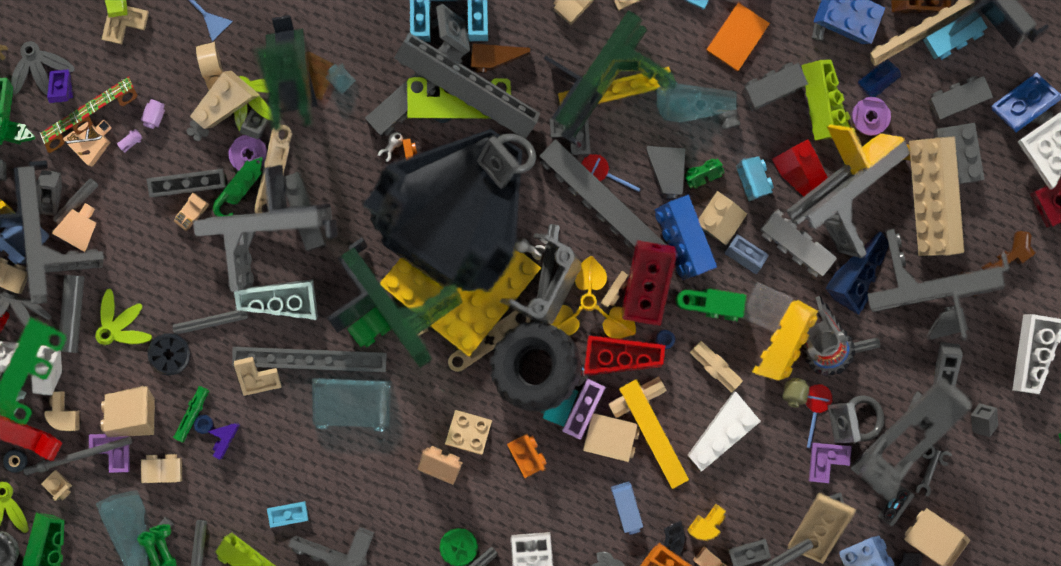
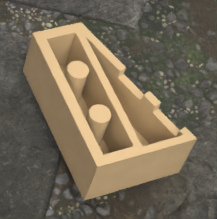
M225 71L222 72L190 117L204 129L212 128L260 95L234 72Z

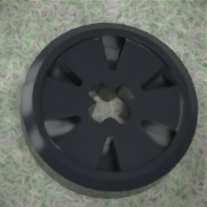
M165 333L157 336L151 342L147 356L149 364L156 372L162 375H176L188 366L191 350L183 337L173 333ZM167 349L174 352V357H171V360H168V357L164 355L165 352H168Z

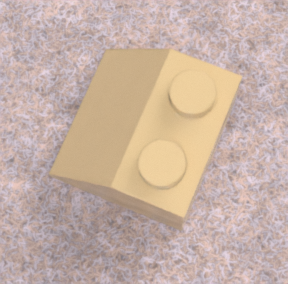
M717 191L698 220L703 231L724 245H727L747 213Z

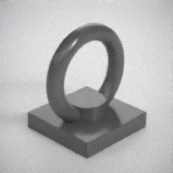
M445 5L437 6L438 18L431 20V30L439 26L440 37L444 40V43L438 50L445 54L450 46H453L461 53L466 54L470 51L465 20Z
M504 134L497 139L494 136L487 141L477 162L502 189L507 186L514 173H525L534 166L536 153L531 143L522 136ZM512 141L522 145L528 153L527 163L519 166L502 144Z
M861 395L851 399L848 403L827 405L835 443L870 441L876 438L883 429V409L872 397ZM860 403H867L872 406L877 416L874 429L867 434L859 433L855 406Z

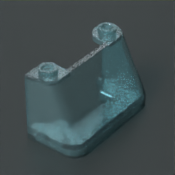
M313 378V425H316V429H328V426L374 427V431H385V428L390 427L392 381Z

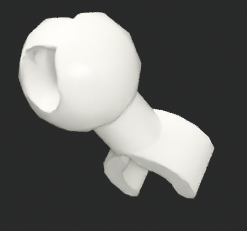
M392 133L388 138L389 144L387 147L379 151V156L383 152L388 151L386 161L391 160L395 147L402 145L403 136L400 133Z
M519 238L515 242L516 251L520 253L527 251L532 253L536 260L541 259V253L545 249L544 246H532L525 238Z

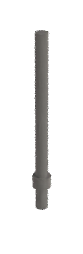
M126 437L54 459V461L42 460L35 465L25 467L24 474L46 472L52 467L132 444L131 437Z

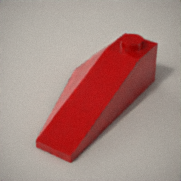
M808 139L772 159L781 177L804 197L828 178Z

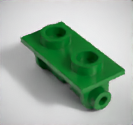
M710 159L705 162V165L690 168L684 174L689 188L695 189L706 184L705 176L708 177L709 181L722 177V174L725 173L722 167L723 164L718 159Z

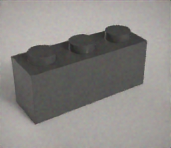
M976 75L966 79L967 83L964 85L956 83L950 86V90L945 93L940 90L931 94L932 98L927 101L936 121L992 98L993 96L985 77L978 78Z

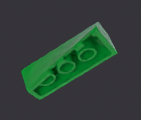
M36 513L22 566H61V562H63L61 546L64 543L63 519L51 514Z

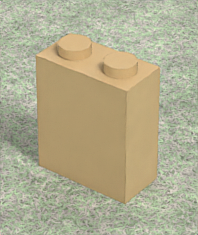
M593 413L583 451L629 462V458L634 456L635 447H632L634 439H638L640 428H637V423Z

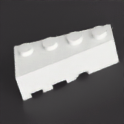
M1023 314L1012 390L1040 394L1049 371L1048 367L1050 362L1053 361L1054 352L1061 341V319Z
M733 391L688 456L699 470L703 471L761 421L741 397Z

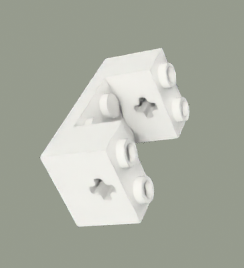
M0 341V376L2 372H5L18 343ZM41 345L37 356L51 362L53 369L46 380L31 374L33 393L52 395L62 373L61 351L56 352ZM38 363L35 366V370L38 374L43 375L47 373L48 367L44 363Z
M550 532L511 536L513 566H552Z

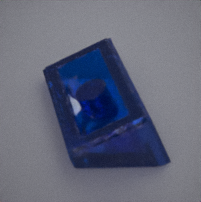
M886 59L859 80L858 84L869 97H876L901 77L900 70L890 60Z

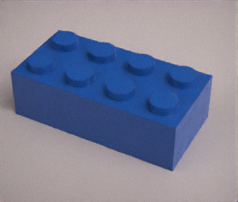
M689 195L654 209L656 220L660 223L663 230V238L669 246H675L677 254L675 260L676 270L682 281L717 267Z

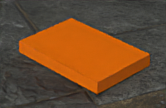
M738 2L706 51L738 72L770 23Z

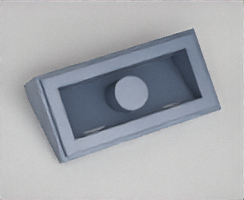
M738 234L725 251L727 256L755 274L759 272L769 256Z

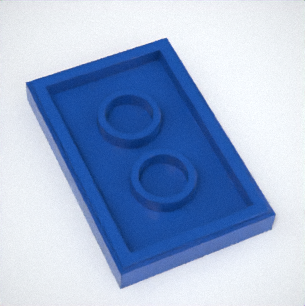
M1035 73L994 103L991 109L1012 130L1018 132L1060 101L1061 94L1038 73Z

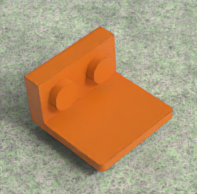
M527 433L507 444L524 478L540 470H545L544 465L547 462L542 452L537 453L535 448L538 445L533 435L529 437Z

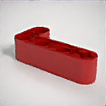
M0 415L1 440L33 450L41 457L54 461L62 445L61 441L43 430L26 424L21 425Z

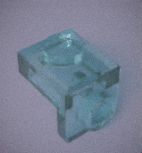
M342 63L331 66L327 70L329 74L325 77L340 94H343L356 81L344 69Z

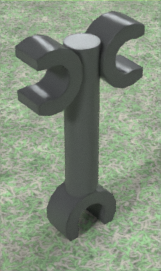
M933 446L930 447L931 453L929 455H922V457L926 459L931 458L922 483L918 484L915 488V492L919 493L920 489L925 487V496L927 497L931 493L929 484L938 461L940 464L948 466V463L944 462L942 458L944 455L952 456L950 452H941Z

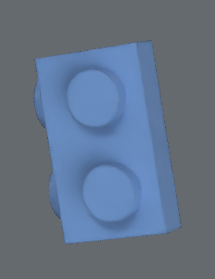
M24 226L6 227L0 233V251H6L9 254L8 258L15 264L27 263ZM40 227L43 245L49 238V234Z
M880 536L871 537L840 551V557L844 566H894L892 558L888 557L885 550L886 544Z

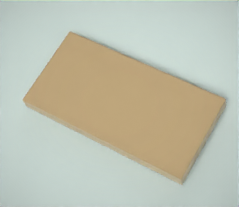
M818 494L789 542L788 549L806 539H810L814 547L802 555L823 564L854 515L855 509L822 494Z

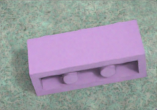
M586 379L562 429L563 432L581 439L605 389L604 386Z

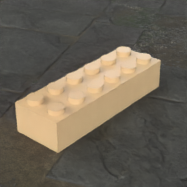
M955 137L909 141L919 256L964 253Z

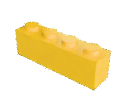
M799 300L791 302L779 323L781 329H778L770 339L772 345L766 351L764 350L761 358H763L762 363L759 367L755 366L752 372L778 381L788 378L793 370L791 368L793 362L800 356L801 351L799 350L801 345L805 344L809 337L807 333L810 327H813L817 321L816 315L818 311Z

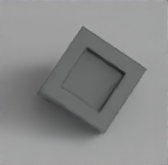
M979 403L971 414L972 432L991 437L998 427L997 408Z

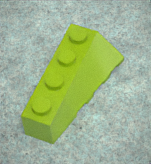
M818 60L802 65L803 74L808 82L805 87L815 140L832 139L827 126L831 124L850 128L848 120L851 119L849 112H845L842 101H844L843 94L837 89L839 82L832 60Z
M232 532L223 539L215 552L221 562L224 564L229 563L232 566H275Z

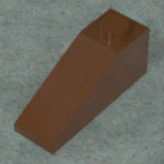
M891 0L892 13H936L946 7H951V0Z
M473 44L471 68L475 69L476 73H487V70L496 69L530 55V48Z

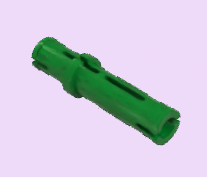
M198 386L173 436L174 439L185 442L199 411L203 409L202 405L210 392L208 389Z

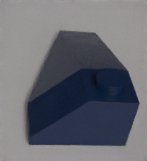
M879 231L864 245L867 253L862 258L853 256L834 274L826 287V290L834 300L858 315L869 299L868 294H871L867 292L871 282H875L877 278L875 276V269L882 264L889 246V241L882 232Z

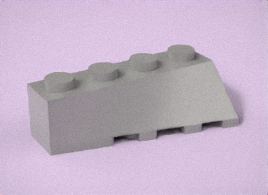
M781 211L773 212L760 229L763 232L761 236L769 242L772 240L778 244L777 248L783 253L789 252L793 256L792 260L800 266L802 264L807 266V271L814 277L824 276L837 258L818 242H812L811 236L806 232L798 231L796 224H793L791 220L783 219Z

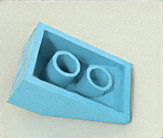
M759 156L742 160L736 165L748 201L772 193L771 189L774 188L770 177L767 178L765 173L767 170L764 160H760Z

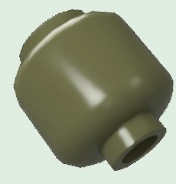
M791 378L790 381L785 383L782 395L783 400L788 402V406L794 408L804 405L808 399L809 386L803 379Z

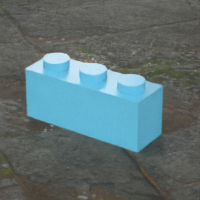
M979 17L952 37H950L949 32L955 21L926 37L923 41L933 58L937 59L940 57L942 60L951 55L950 50L956 47L959 50L968 44L966 41L970 38L976 40L983 36V31L988 27L982 17Z

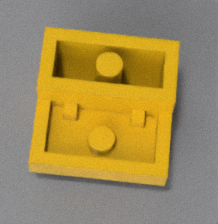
M715 504L705 519L698 515L687 531L694 537L702 540L716 537L720 531L715 525H720L726 517L724 515L726 511Z

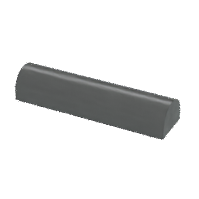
M224 168L146 179L149 198L220 189L227 186Z
M64 275L59 332L66 335V341L61 352H78L84 276ZM58 336V345H60L61 338Z

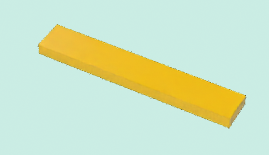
M661 68L595 84L593 86L598 89L597 91L601 95L594 105L671 87L674 84L670 68ZM569 91L558 93L560 104Z
M637 380L619 388L671 488L673 489L688 481L689 479Z

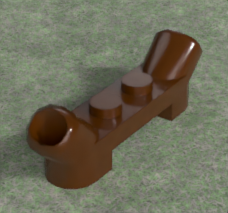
M1017 231L1014 233L1012 250L1002 252L1006 253L1008 264L1013 260L1018 264L1024 263L1036 254L1030 246L1032 235L1029 232ZM1001 253L997 256V261L994 263L988 262L981 269L1004 267ZM960 271L957 275L967 274L971 272Z

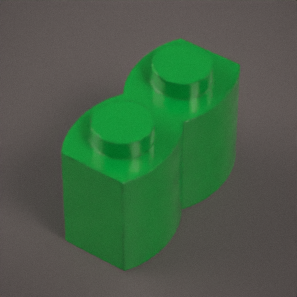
M376 306L348 327L347 330L360 347L365 345L367 348L376 341L374 338L377 335L381 334L383 336L391 330L389 326L392 325V322L382 309Z

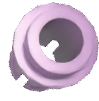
M136 129L130 130V134L117 143L124 153L137 142H141L142 136Z

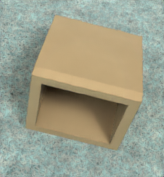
M139 387L105 395V401H102L101 404L102 412L104 413V420H101V430L104 431L107 437L154 435L155 398L148 387Z
M929 509L922 510L916 517V524L913 527L910 526L906 531V538L904 540L938 565L953 566L970 542V539Z

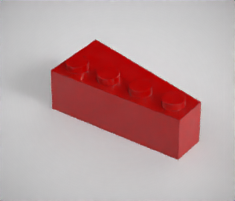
M588 336L583 376L662 367L665 345Z

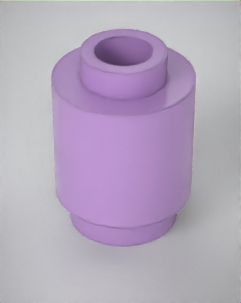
M151 99L146 104L140 119L143 121V126L154 129V126L159 127L165 112V105Z

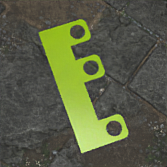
M411 77L407 80L408 118L492 119L489 116L483 115L476 108L467 105L458 97L446 93L441 87L440 97H427V80L425 78ZM508 79L492 80L491 83L494 85L498 82L505 83L507 86L506 92L511 95V83ZM414 81H420L423 84L422 92L414 93L411 89V84Z

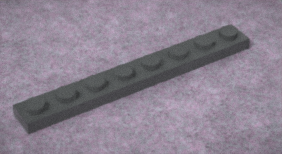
M233 347L232 366H234V361L253 357L256 367L386 372L387 353L252 347Z

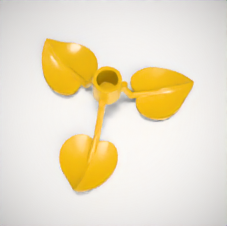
M589 256L581 263V269L575 279L578 289H588L587 294L581 298L582 305L579 306V309L574 314L569 306L562 305L555 321L551 325L570 336L580 326L578 319L575 317L583 309L586 311L596 309L607 318L603 322V330L607 336L613 339H622L636 333L635 322L622 319V307H613L608 315L597 305L595 296L591 294L592 289L600 290L603 288L607 281V274L595 258Z

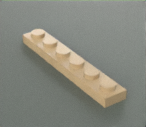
M958 0L952 7L942 9L938 15L926 18L922 24L910 27L900 36H894L883 46L875 47L870 52L871 62L876 66L945 27L975 6V1Z

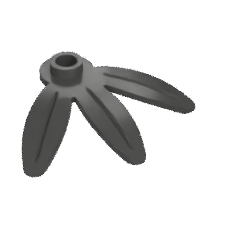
M28 41L20 49L23 58L19 61L13 72L11 80L14 88L13 94L16 95L21 90L29 67L36 84L46 95L48 94L49 79L41 62L57 70L69 69L70 72L74 71V67L64 58L50 52L40 51L39 46L35 42ZM31 47L33 50L28 54L27 49Z
M10 290L0 292V318L6 312L8 306H11L15 315L24 326L27 325L30 319L25 307L46 319L52 318L41 306L31 304L30 300L18 297L15 292Z

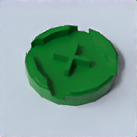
M454 528L446 532L439 546L440 554L445 562L454 566H464L470 563L476 556L478 548L474 535L464 528Z

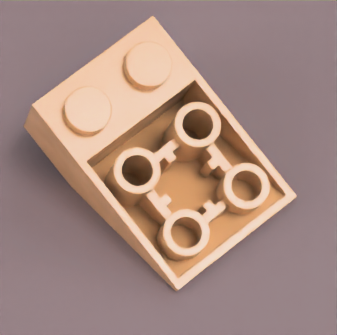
M432 446L424 450L418 470L453 485L463 462L459 461L460 457L451 453L448 456L444 455L441 449Z

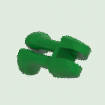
M163 524L149 529L150 532H143L137 537L138 544L145 549L151 563L150 566H177L176 559L171 556L165 540L171 534L170 525ZM154 543H156V546H157L158 551H159V553H160V556H161L160 559H159L158 556H157V553H156V550H155V547H154Z

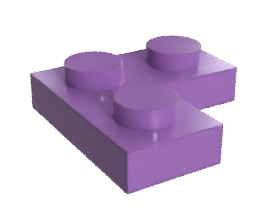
M90 434L89 448L129 436L107 437L106 434ZM129 445L99 453L109 454V473L130 472Z
M812 443L809 481L829 483L831 464L850 466L852 446Z

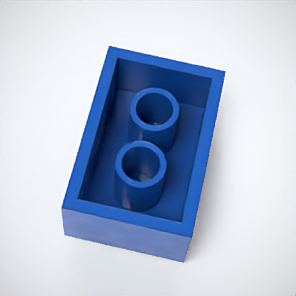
M822 0L813 22L860 44H871L885 7L870 0Z

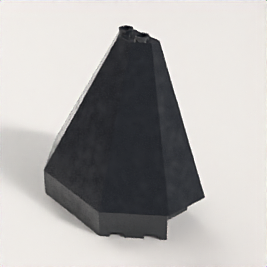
M492 129L384 166L375 184V190L363 203L364 208L369 210L371 214L370 220L375 230L380 231L382 235L380 240L383 246L446 290L461 288L462 291L475 292L477 289H482L484 292H490L500 277H503L515 256L521 173H514L507 186L500 189L477 162L487 141L494 136L496 139L501 136ZM509 141L504 142L502 146L521 166L522 150Z

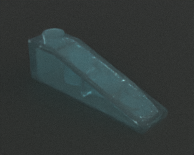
M666 82L657 88V108L664 121L683 123L736 110V91Z
M134 490L112 495L96 503L102 521L124 566H148L147 553L137 542V537L141 533L146 532V526L144 525L145 507L138 491Z

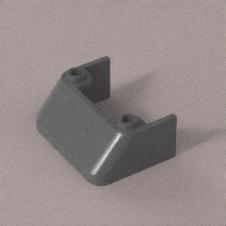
M534 234V238L556 250L555 261L559 264V267L543 299H533L527 308L511 299L501 298L500 302L533 321L551 325L555 321L582 264L581 260L569 247L546 234Z

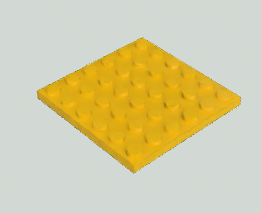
M515 249V256L503 277H500L491 291L484 292L482 289H477L473 292L462 291L461 288L446 290L400 258L379 284L451 344L470 357L510 308L500 302L501 298L515 301L540 271L541 267L525 254Z

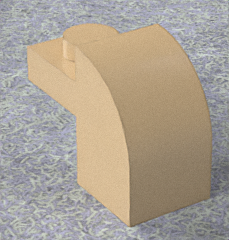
M215 42L196 47L199 68L208 90L211 89L223 72Z
M65 391L53 392V396H50L52 411H45L47 422L57 430H79L80 411H64Z

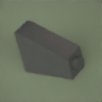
M647 146L646 154L662 195H666L668 199H678V196H681L683 193L685 148Z

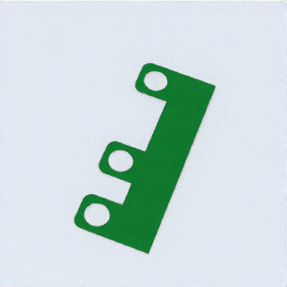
M29 319L0 381V415L21 425H25L28 422L32 411L29 407L16 402L17 396L28 373L42 380L48 379L53 365L51 362L38 357L37 354L41 345L56 352L61 351L66 341L65 334L37 320ZM57 334L60 336V345L52 346L49 343L50 335ZM38 363H44L47 365L48 371L43 375L38 374L35 366ZM17 408H23L26 411L27 415L23 420H19L14 416V411Z

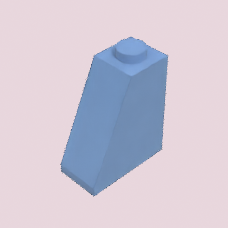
M630 482L612 486V494L624 532H629V535L640 532L643 524Z

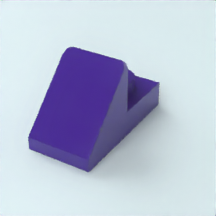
M69 69L50 71L47 94L48 102H65L73 98Z
M234 423L208 431L221 438V441L217 440L213 447V451H215L213 457L219 460L223 458L240 424Z

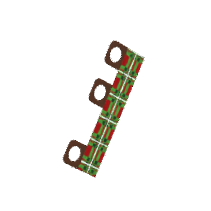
M129 77L41 132L40 135L47 152L51 153L64 144L65 141L61 133L73 127L76 135H80L92 126L89 115L114 99H118L120 106H125L137 97V93ZM125 94H133L132 98L129 101H122V98ZM87 121L88 126L84 130L79 131L77 129L78 125ZM60 140V144L56 148H50L52 141Z

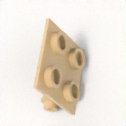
M455 410L445 445L482 455L492 420Z

